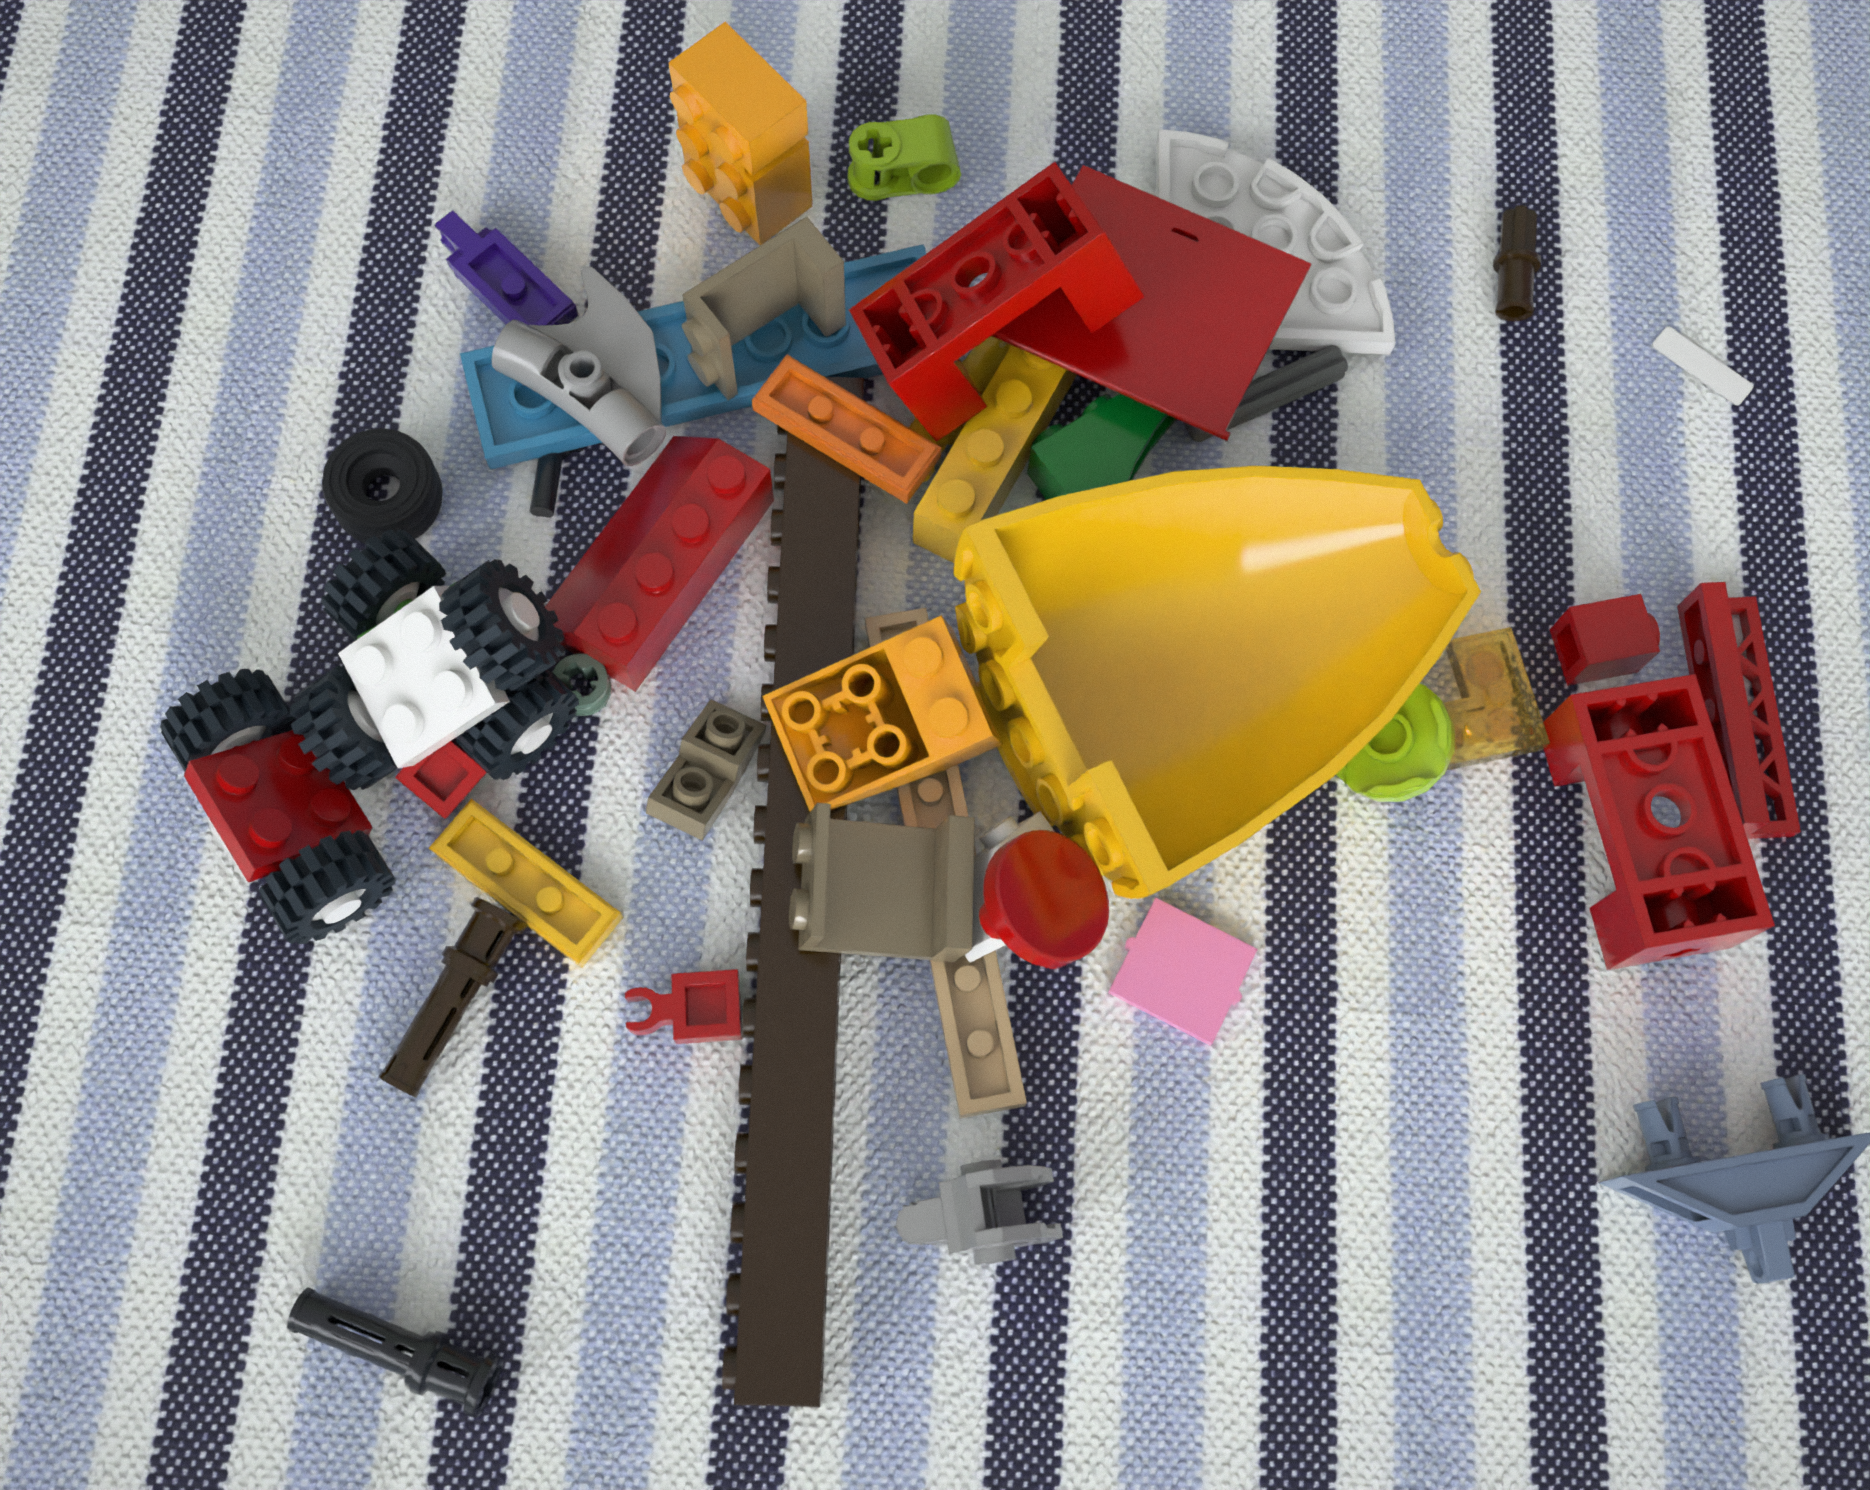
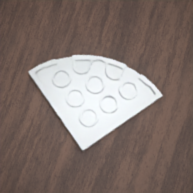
M1159 129L1156 140V197L1312 263L1269 349L1320 351L1329 346H1336L1342 353L1391 354L1396 341L1393 315L1384 283L1381 278L1376 279L1370 264L1361 251L1363 241L1345 217L1319 191L1300 176L1272 159L1267 158L1265 163H1261L1249 156L1229 150L1228 141L1191 132Z

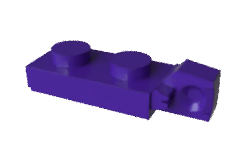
M453 210L435 224L442 237L440 239L441 243L452 253L446 258V261L453 270L454 275L505 325L512 320H519L528 325L569 324L579 316L574 302L496 227L492 231L485 227L479 233H476Z

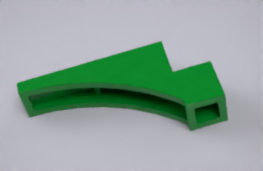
M1120 393L1113 398L1109 394L1103 395L1090 403L1080 418L1065 427H1062L1061 424L1053 425L1037 436L1031 446L1027 475L1046 500L1061 495L1131 481L1136 476L1150 451L1177 419Z

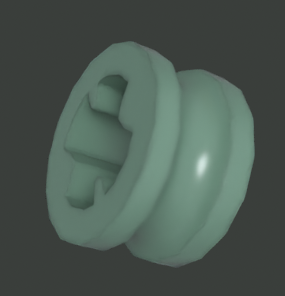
M576 653L565 657L556 665L553 673L569 689L573 688L570 678L576 674L581 673L586 680L592 679L595 676L598 678V681L590 682L593 692L589 695L582 697L577 690L572 691L579 699V705L575 707L577 710L575 716H589L599 712L606 706L611 697L612 685L602 663L587 654Z

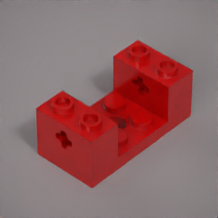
M1054 161L849 309V312L890 387L933 439L938 442L988 407L960 360V357L983 343L991 335L1028 309L1034 307L1059 287L1062 288L1091 333H1094L1145 296L1102 227ZM988 273L980 283L969 287L976 277Z
M1696 674L1572 694L1538 727L1554 787L1585 782L1615 883L1616 890L1589 908L1607 970L1730 949L1775 926ZM1653 797H1665L1675 803L1681 816L1678 827L1664 826L1655 819L1651 810Z

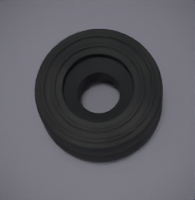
M377 428L356 433L336 447L329 456L323 471V494L328 507L341 527L350 536L362 543H365L367 539L374 535L380 540L383 532L391 529L395 533L398 529L405 530L416 539L430 528L439 514L443 496L440 476L425 448L418 441L403 432ZM389 475L399 479V489L393 497L384 501H375L367 497L368 486L377 477Z

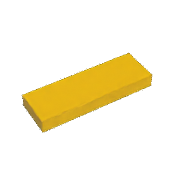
M472 798L429 847L434 855L513 916L527 924L531 930L581 968H583L624 918L616 908Z

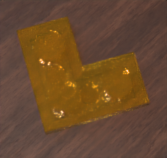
M1508 627L1452 639L1445 649L1462 699L1444 702L1455 726V751L1446 771L1543 750L1550 741L1512 628Z

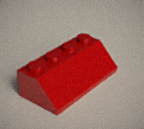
M673 436L545 606L547 611H555L559 621L553 624V626L563 631L564 640L560 644L573 654H587L602 663L610 677L636 692L774 502L770 468L719 438Z

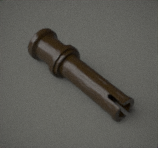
M475 897L471 903L474 913L455 945L446 946L441 955L444 957L441 963L446 965L414 1017L393 1056L378 1076V1078L415 1098L419 1095L428 1074L452 1037L481 985L488 987L490 982H495L498 977L495 967L515 934H523L527 927V924L479 897Z

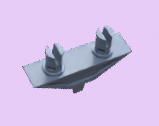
M1799 1074L1787 1079L1782 1077L1760 1083L1778 1134L1779 1142L1772 1144L1774 1149L1701 1162L1700 1156L1693 1157L1690 1151L1678 1107V1097H1669L1658 1102L1651 1100L1633 1105L1634 1111L1637 1112L1651 1165L1644 1166L1646 1172L1620 1176L1598 1183L1708 1232L1724 1231L1731 1250L1742 1251L1753 1283L1763 1284L1787 1280L1795 1277L1787 1242L1796 1240L1793 1218L1806 1216L1868 1147L1870 1144V1132L1830 1139L1829 1133L1821 1134L1806 1085V1075Z

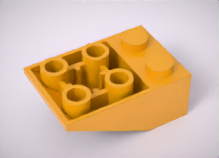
M941 615L762 696L810 812L817 803L831 804V811L944 771L1003 745L956 634Z

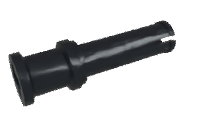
M309 1287L297 1298L287 1321V1329L289 1331L301 1333L341 1350L348 1355L405 1377V1386L409 1387L410 1392L423 1396L427 1391L459 1403L464 1406V1414L472 1418H478L486 1408L498 1384L503 1368V1357L495 1353H490L486 1358L451 1344L450 1336L441 1331H436L435 1333L429 1331L424 1336L380 1319L373 1314L363 1312L321 1295ZM338 1325H342V1326H344V1327H346V1328H349V1329H351V1330H354V1331H356V1332H358V1333H361V1334H363V1335H366V1336H368V1337H371V1338H373V1339H375V1340H378V1341H380V1342H383V1343L380 1344V1343L375 1342V1341H373V1340H370V1339H368V1338H366V1337H363V1336H361V1335H358V1334H356V1333H354V1332H351V1331H349V1330H346V1329H344V1328H341V1327H339Z

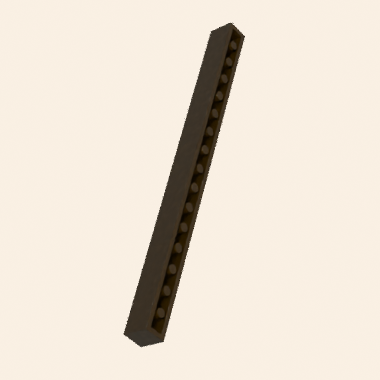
M826 377L864 400V378ZM777 425V434L787 435L786 453H775L774 490H784L783 509H772L771 546H781L780 566H769L767 600L768 603L778 604L777 624H766L764 633V661L775 662L774 683H762L760 707L761 721L771 722L770 744H759L757 755V781L768 782L767 805H755L753 827L754 844H765L763 868H752L750 878V907H761L760 932H748L746 948L747 972H758L756 998H744L742 1018L743 1038H754L753 1064H741L738 1089L739 1105H750L749 1132H737L734 1161L735 1174H746L745 1202H733L730 1230L731 1244H743L741 1273H729L726 1298L727 1316H739L737 1345H725L722 1389L734 1390V1405L822 1407L841 953L798 950L799 930L790 929L789 907L792 891L794 888L801 889L802 864L794 863L792 859L794 830L797 823H804L810 811L762 696L854 655L861 476ZM848 805L831 810L830 819L847 820Z

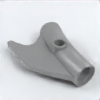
M587 266L581 271L588 300V309L584 316L575 322L561 325H528L519 320L510 321L502 329L494 345L491 359L492 367L496 371L532 389L564 410L606 445L625 466H633L649 458L659 448L666 436V428L662 425L661 377L654 335L651 328L626 297L593 267Z

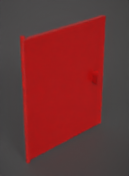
M1083 165L1072 186L1106 233L1145 297L1097 331L1091 333L1062 288L1059 287L1034 307L1025 311L991 336L1222 440L1228 441L1231 433L1226 430L1305 280L1312 263Z

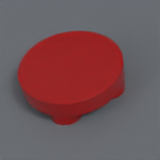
M1033 830L1023 833L1002 845L988 863L983 885L985 903L979 910L981 927L988 936L993 939L1002 940L1012 952L1025 961L1051 970L1061 968L1088 955L1098 946L1108 925V893L1103 877L1095 862L1076 842L1057 832Z

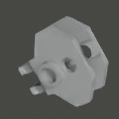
M1001 1160L980 1161L960 1166L961 1176L939 1182L941 1197L903 1205V1209L897 1211L899 1214L896 1226H894L902 1237L901 1241H908V1244L922 1245L923 1243L924 1245L947 1243L949 1253H973L975 1265L1016 1259L1015 1247L1041 1244L1063 1238L1061 1224L1059 1223L1045 1225V1223L1026 1224L1021 1190L1038 1188L1054 1182L1052 1168L1034 1165L1002 1168Z

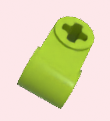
M926 114L913 119L868 122L854 129L849 137V154L853 161L848 168V185L853 193L865 200L878 201L890 197L921 193L938 194L953 188L960 180L961 171L950 124L942 116ZM872 138L873 152L870 153V151L868 150V141ZM875 171L880 173L879 184L877 185L874 184Z

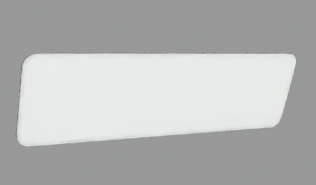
M1669 326L1665 327L1652 343L1654 349L1734 405H1740L1753 389L1751 382Z

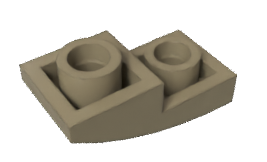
M710 699L681 739L678 757L649 795L646 814L703 841L742 778L765 734L767 725Z

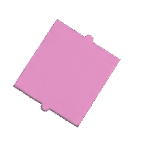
M1155 898L1136 937L1128 938L1125 943V949L1128 953L1108 993L1211 1046L1230 1006L1238 1004L1242 999V994L1238 990L1258 949Z

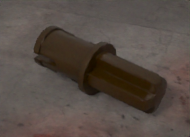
M1516 205L1515 209L1505 210L1503 213L1500 253L1493 260L1494 271L1498 273V297L1495 315L1505 321L1526 320L1533 315L1534 275L1541 267V257L1536 253L1537 213L1534 210L1527 209L1526 205Z

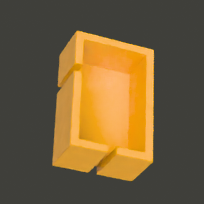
M724 22L668 62L673 91L670 93V99L676 109L679 125L676 135L682 146L685 162L682 165V171L689 184L699 194L703 195L707 192L719 204L721 213L734 230L739 233L745 230L759 245H762L813 207L809 141L805 138L808 135L806 100L729 24Z

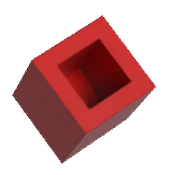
M1641 594L1571 606L1549 629L1567 686L1638 673L1660 652L1659 626L1655 617L1647 613Z

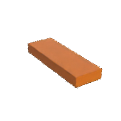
M788 354L752 399V407L755 412L906 504L941 458L942 447Z

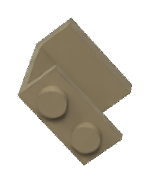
M808 217L803 218L682 294L687 321L682 323V329L693 351L688 354L689 363L705 386L708 387L714 383L728 401L738 395L731 346L798 303L826 338L846 326L844 261Z
M817 803L804 820V823L796 824L792 844V859L794 863L802 864L801 889L794 888L792 891L789 907L790 929L799 930L798 950L955 962L972 950L974 817L949 815L934 829L830 819L831 804Z

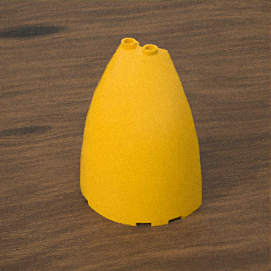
M1242 466L1173 471L1061 495L983 519L964 528L958 541L953 575L960 582L965 580L966 602L955 606L957 626L962 648L969 654L976 653L980 680L976 683L1003 743L997 749L1032 812L1036 814L1040 811L1050 826H1057L1064 836L1081 846L1095 862L1101 875L1112 881L1114 894L1129 899H1141L1174 884L1240 845L1329 781L1392 720L1440 658L1478 598L1481 590L1474 579L1473 570L1467 558L1460 552H1450L1442 544L1438 533L1443 527L1442 512L1437 503L1429 497L1421 480L1341 469L1278 466Z

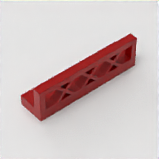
M1726 582L1700 583L1677 605L1689 675L1696 674L1747 839L1794 837L1801 832L1756 596L1728 597ZM1732 615H1739L1743 640L1738 646ZM1744 651L1746 652L1747 659L1741 655ZM1743 676L1752 684L1754 697L1749 703ZM1755 709L1757 710V716L1753 714ZM1754 734L1763 742L1765 756L1760 762ZM1766 769H1768L1769 777L1763 773ZM1765 794L1774 801L1777 821H1770Z

